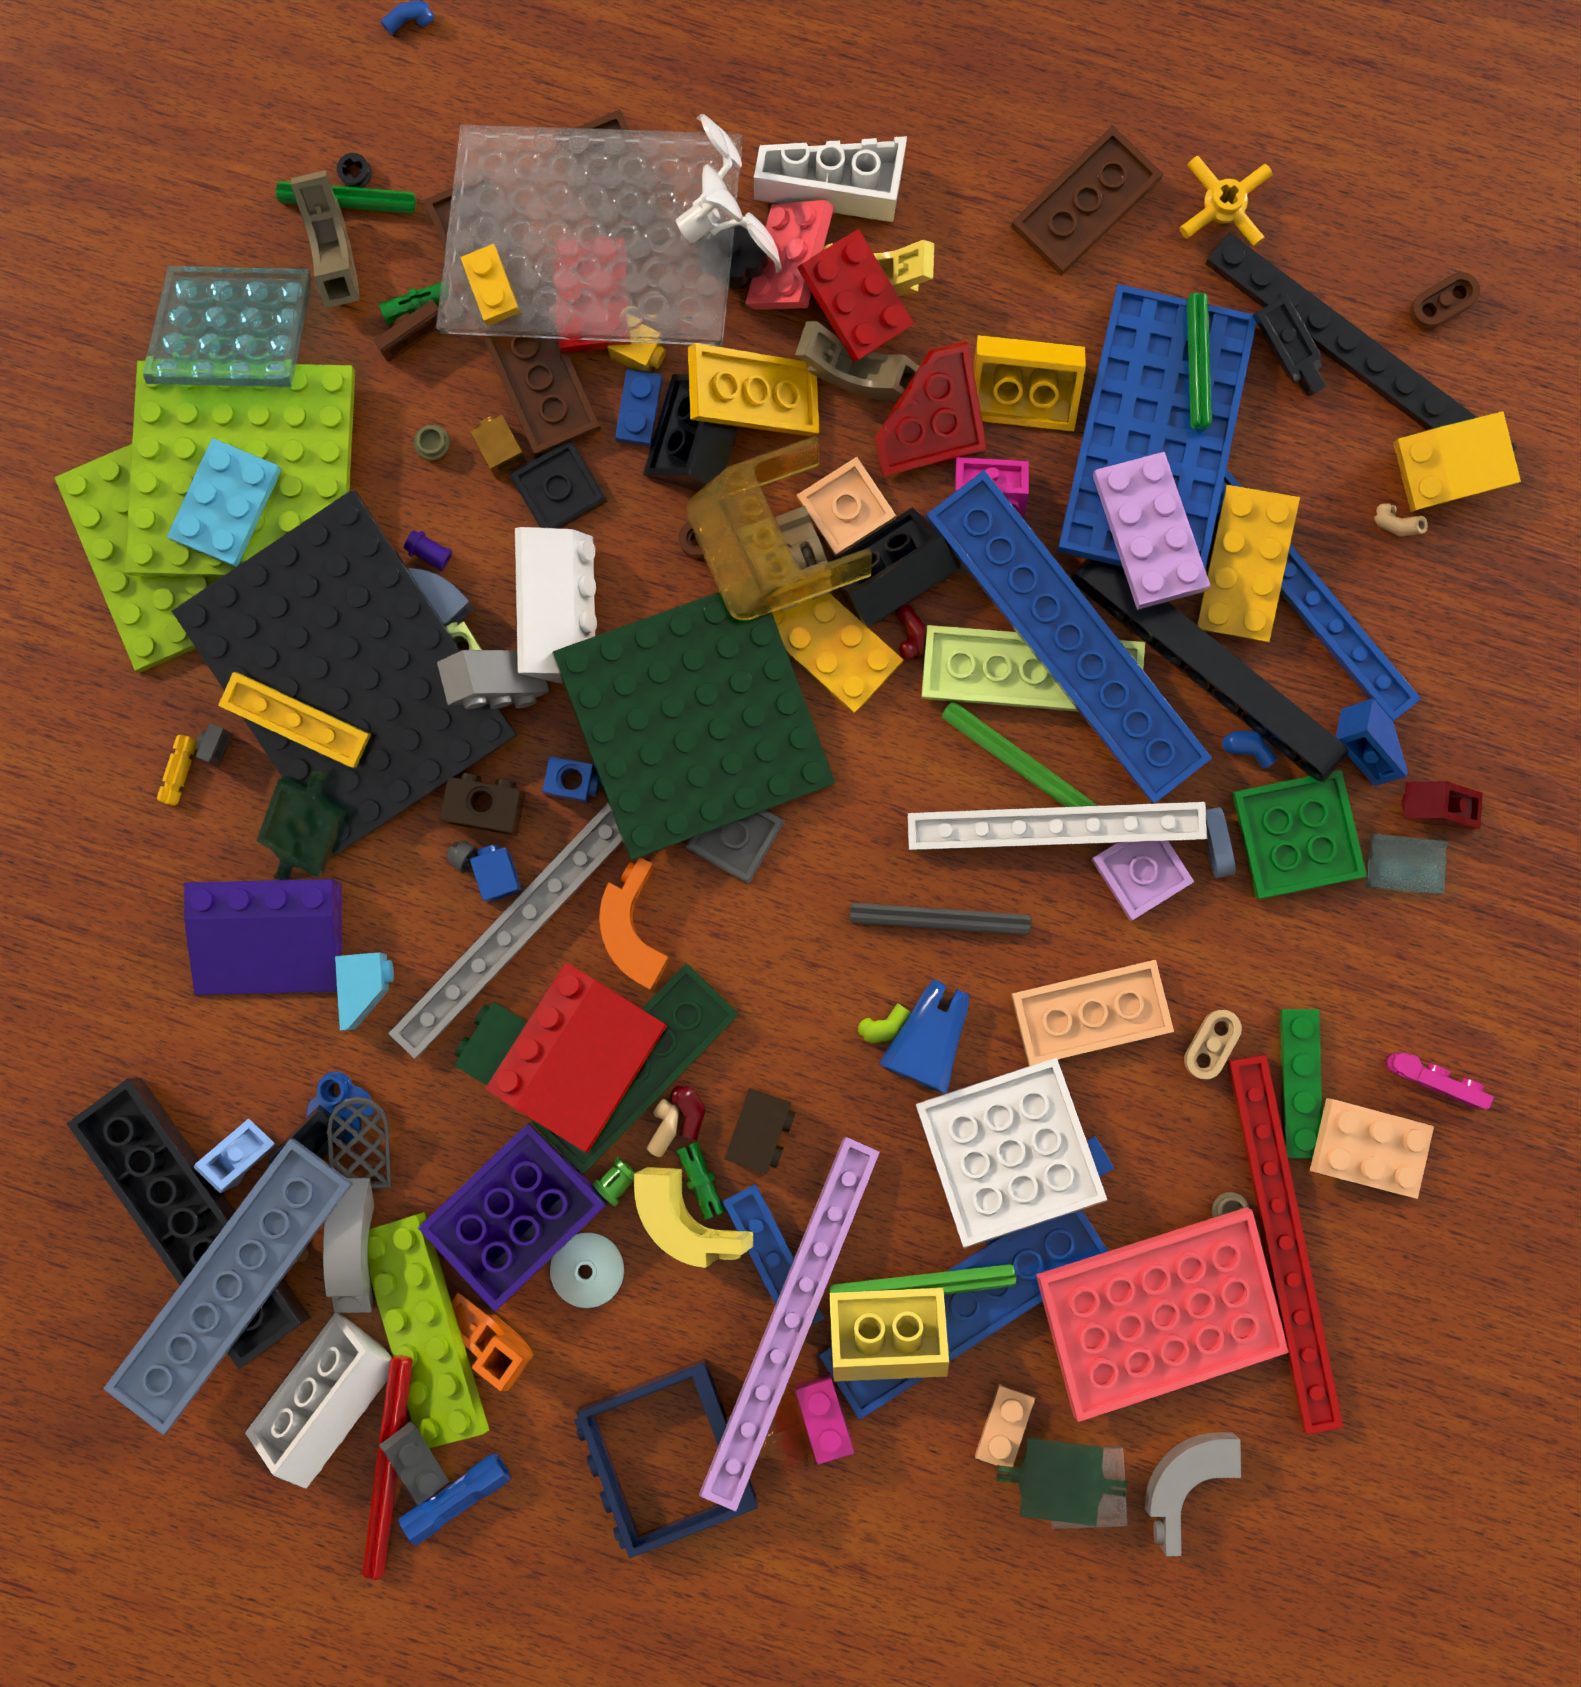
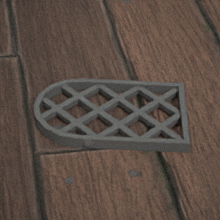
M354 1097L344 1100L334 1108L329 1117L327 1130L329 1164L332 1168L336 1166L343 1172L342 1175L344 1177L348 1176L349 1178H358L352 1171L361 1164L369 1171L364 1178H371L374 1175L381 1181L371 1182L372 1188H391L390 1127L386 1112L378 1103L368 1098ZM358 1103L362 1105L357 1109L353 1104ZM345 1106L354 1112L346 1121L337 1115V1112ZM367 1106L376 1109L378 1112L372 1120L362 1113ZM357 1116L367 1123L360 1132H357L349 1125ZM381 1117L385 1131L375 1124ZM334 1119L341 1126L332 1133V1122ZM371 1127L381 1135L373 1144L363 1137ZM344 1129L355 1136L347 1145L337 1138ZM358 1140L368 1147L361 1156L350 1149ZM384 1140L386 1155L377 1148ZM333 1142L342 1149L335 1157ZM372 1151L382 1159L374 1168L364 1160ZM345 1153H348L356 1160L348 1169L338 1162ZM385 1164L387 1169V1178H385L382 1174L378 1172V1170Z

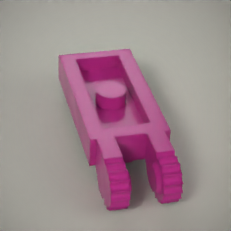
M1395 1052L1388 1055L1386 1059V1068L1392 1074L1396 1073L1401 1078L1474 1109L1487 1110L1491 1106L1494 1096L1484 1093L1485 1086L1466 1078H1463L1462 1082L1453 1080L1448 1077L1450 1071L1428 1063L1425 1068L1422 1066L1419 1057L1412 1054Z

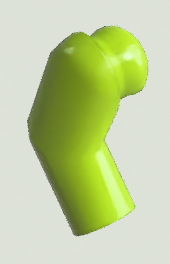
M897 1003L886 1020L873 1021L870 1018L863 1019L858 1025V1033L864 1037L866 1042L872 1044L894 1040L911 1012Z

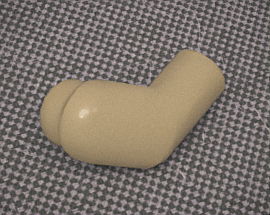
M1380 504L1376 509L1377 516H1374V520L1377 526L1392 534L1403 537L1423 534L1427 531L1428 522L1424 516L1396 517L1397 508L1391 504Z
M662 1099L653 1112L656 1118L663 1121L647 1145V1150L657 1157L663 1156L674 1139L680 1113L676 1104L672 1105L666 1099Z

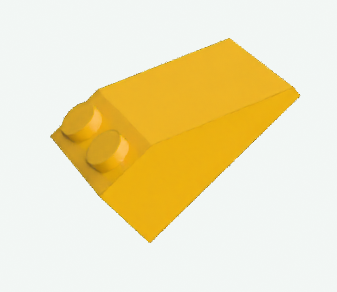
M1503 411L1402 437L1393 442L1410 512L1521 482Z

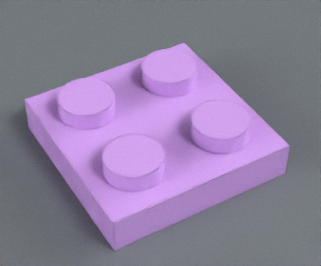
M1169 841L1118 842L1091 859L1130 921L1194 882Z

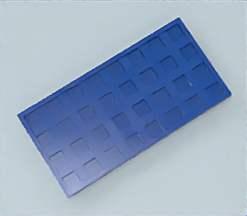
M1117 284L1057 552L1123 567L1093 479L1094 470L1165 452L1202 563L1206 569L1256 327L1253 314L1208 304L1212 424L1207 430H1193L1190 426L1187 299Z

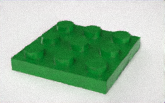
M1342 769L1333 771L1325 782H1320L1311 776L1231 793L1256 900L1367 877Z

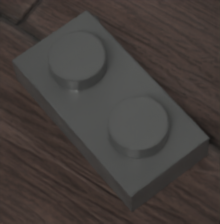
M411 1421L379 1445L411 1498L418 1506L449 1482L423 1437Z

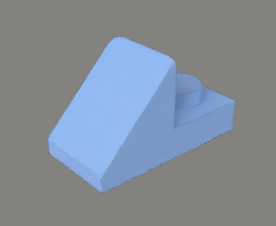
M248 1119L194 1165V1168L219 1193H222L239 1185L245 1173L273 1149L275 1143Z

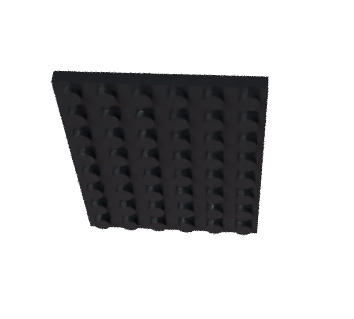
M354 489L172 610V613L224 691L232 673L238 672L371 734L357 767L352 768L242 717L334 856L351 847L446 784L448 777L455 778L518 736L500 708L491 709L490 704H486L479 708L466 710L464 705L447 704L437 662L462 650L358 492Z

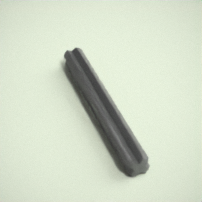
M852 903L849 913L850 922L861 924L1027 935L1031 931V916L1023 914Z

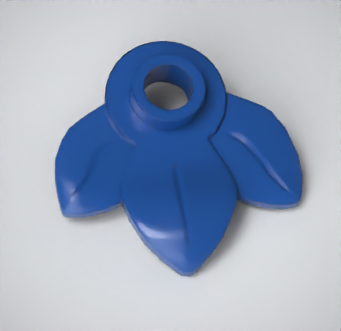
M339 1071L325 1074L319 1081L317 1096L308 1104L307 1117L319 1105L332 1113L334 1108L346 1099L361 1097L372 1100V1098L365 1089L353 1086L351 1079L345 1073ZM336 1083L340 1086L339 1096L335 1095L333 1091ZM356 1103L353 1105L358 1109L362 1104ZM345 1106L337 1112V1115L346 1121L354 1112ZM367 1106L362 1113L367 1117L374 1114V1108ZM358 1116L349 1124L357 1132L361 1131L362 1125L361 1118ZM347 1131L342 1140L348 1144L355 1136Z

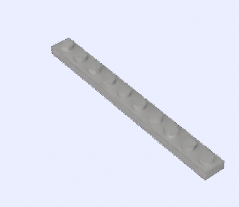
M608 803L388 1033L414 1059H418L623 843Z

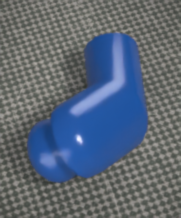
M423 0L403 2L388 13L380 23L392 36L412 19H415L419 26L425 27L434 19V13L429 10V4Z

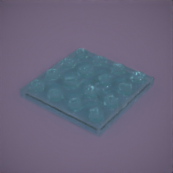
M168 266L143 370L146 384L292 387L312 282L310 270Z

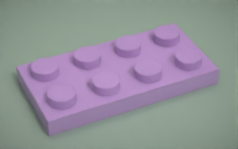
M1165 452L1094 470L1093 479L1137 610L1208 591L1210 583Z

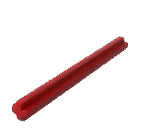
M395 1355V1357L390 1359L379 1445L404 1427L413 1363L412 1359L408 1356ZM380 1446L378 1448L362 1569L363 1576L373 1580H378L385 1574L398 1477Z

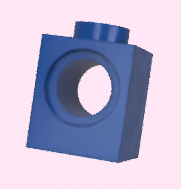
M553 756L549 757L542 790L546 796L584 804L590 803L591 796H597L600 780L593 764ZM572 772L582 774V784L575 790L565 788L564 780L568 774Z
M498 844L484 847L477 851V857L470 859L483 901L492 903L523 892L511 853L505 847L499 849Z

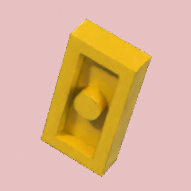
M494 243L460 257L482 318L487 326L521 313Z

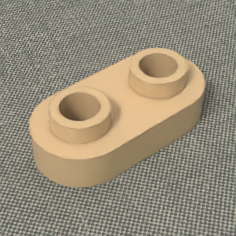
M1216 1010L1209 1013L1203 1020L1184 1056L1185 1068L1193 1077L1211 1079L1221 1072L1242 1031L1241 1022L1234 1013L1228 1010ZM1219 1021L1223 1022L1226 1026V1032L1222 1036L1217 1035L1214 1030L1215 1024ZM1202 1053L1209 1060L1208 1065L1204 1068L1199 1067L1196 1061L1198 1055Z

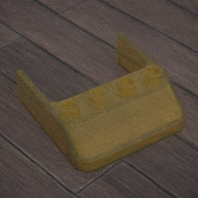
M816 436L727 467L697 492L687 504L689 523L730 615L738 620H751L871 576L872 553L869 548L808 570L797 567L760 487L819 466V441Z

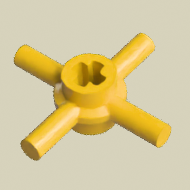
M1199 156L1194 157L1187 166L1207 189L1204 198L1205 208L1179 227L1181 234L1188 239L1212 220L1220 224L1233 222L1253 247L1259 245L1265 237L1245 213L1248 205L1247 194L1273 175L1270 167L1263 164L1241 182L1234 179L1219 181Z

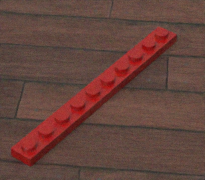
M1267 1054L1227 1061L1278 1312L1289 1351L1287 1356L1302 1429L1308 1435L1344 1428Z

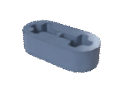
M1221 807L1207 809V839L1204 840L1212 873L1216 879L1235 875V860L1224 813Z

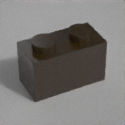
M749 1088L725 1160L767 1174L769 1166L777 1169L784 1147L777 1145L782 1131L789 1133L796 1112L789 1110L792 1102Z

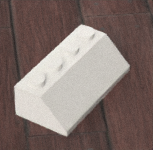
M515 528L518 674L561 684L563 682L552 652L594 637L597 628L594 603L596 583L594 580L593 559L595 557V546L593 544V536L574 529Z
M334 1313L245 1432L273 1476L306 1489L388 1380L391 1355L383 1345L341 1313Z

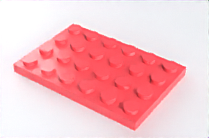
M1247 1207L1036 1274L1072 1413L1077 1422L1289 1353L1253 1211Z

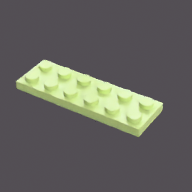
M927 625L921 699L1078 711L1016 632ZM1119 640L1143 670L1145 642Z

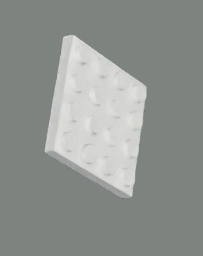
M1057 1058L916 1104L963 1248L1107 1202V1197Z

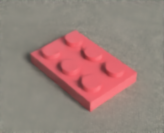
M827 200L771 205L765 228L769 231L776 244L782 270L776 273L775 263L767 255L768 264L763 269L762 274L751 280L745 303L753 310L808 308L812 292L797 267L823 251L834 206Z

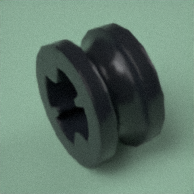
M358 153L345 154L337 164L338 176L348 187L362 188L369 183L372 177L370 165ZM353 164L357 168L363 167L358 169L360 175L356 178L351 174L346 175V173H350L348 167Z

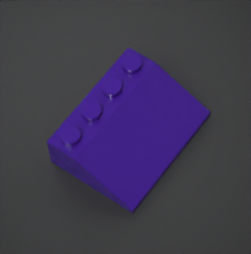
M333 879L184 882V922L194 995L337 992L335 956H342L341 882Z
M528 1123L418 1229L495 1312L601 1212L609 1202L597 1192L592 1183Z

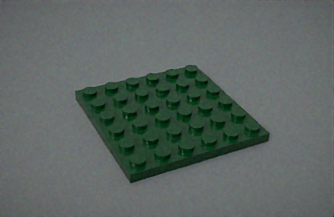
M759 578L552 652L630 861L835 784Z

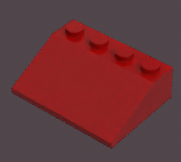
M565 962L485 1090L588 1153L667 1025Z

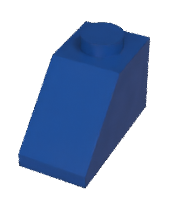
M1372 698L1342 708L1336 738L1345 745L1349 758L1370 782L1377 786L1406 777L1408 770L1394 723L1375 699Z

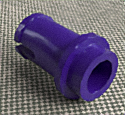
M413 530L403 547L408 551V556L414 557L415 555L435 566L438 570L443 571L452 556V550L446 549L425 537L426 533L424 531L418 533Z

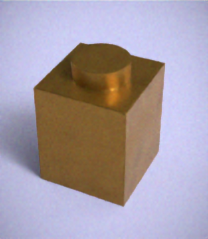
M502 415L497 418L494 416L487 417L476 425V429L470 431L495 478L527 462Z

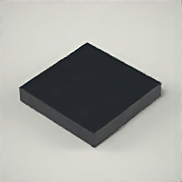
M568 441L509 473L540 528L561 529L607 502L606 497L573 441Z

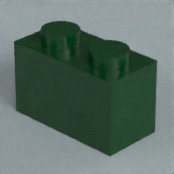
M493 1001L490 1007L485 1004L475 1018L474 1024L478 1027L472 1037H464L456 1049L454 1055L458 1057V1060L454 1066L483 1084L488 1085L528 1020L499 1002Z

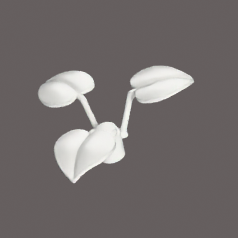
M700 114L696 119L702 122L709 140L722 155L723 167L718 173L709 164L703 167V193L692 203L693 206L676 218V223L685 238L692 244L708 232H711L714 236L722 230L740 225L748 230L756 244L774 261L776 273L782 270V265L776 244L769 231L751 213H747L745 217H742L738 203L727 191V187L722 180L732 167V164L737 169L742 166L740 155L730 137L705 114ZM716 207L723 210L733 220L717 224L716 222L721 217Z

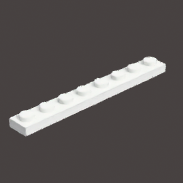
M1205 802L908 813L909 850L1207 839Z

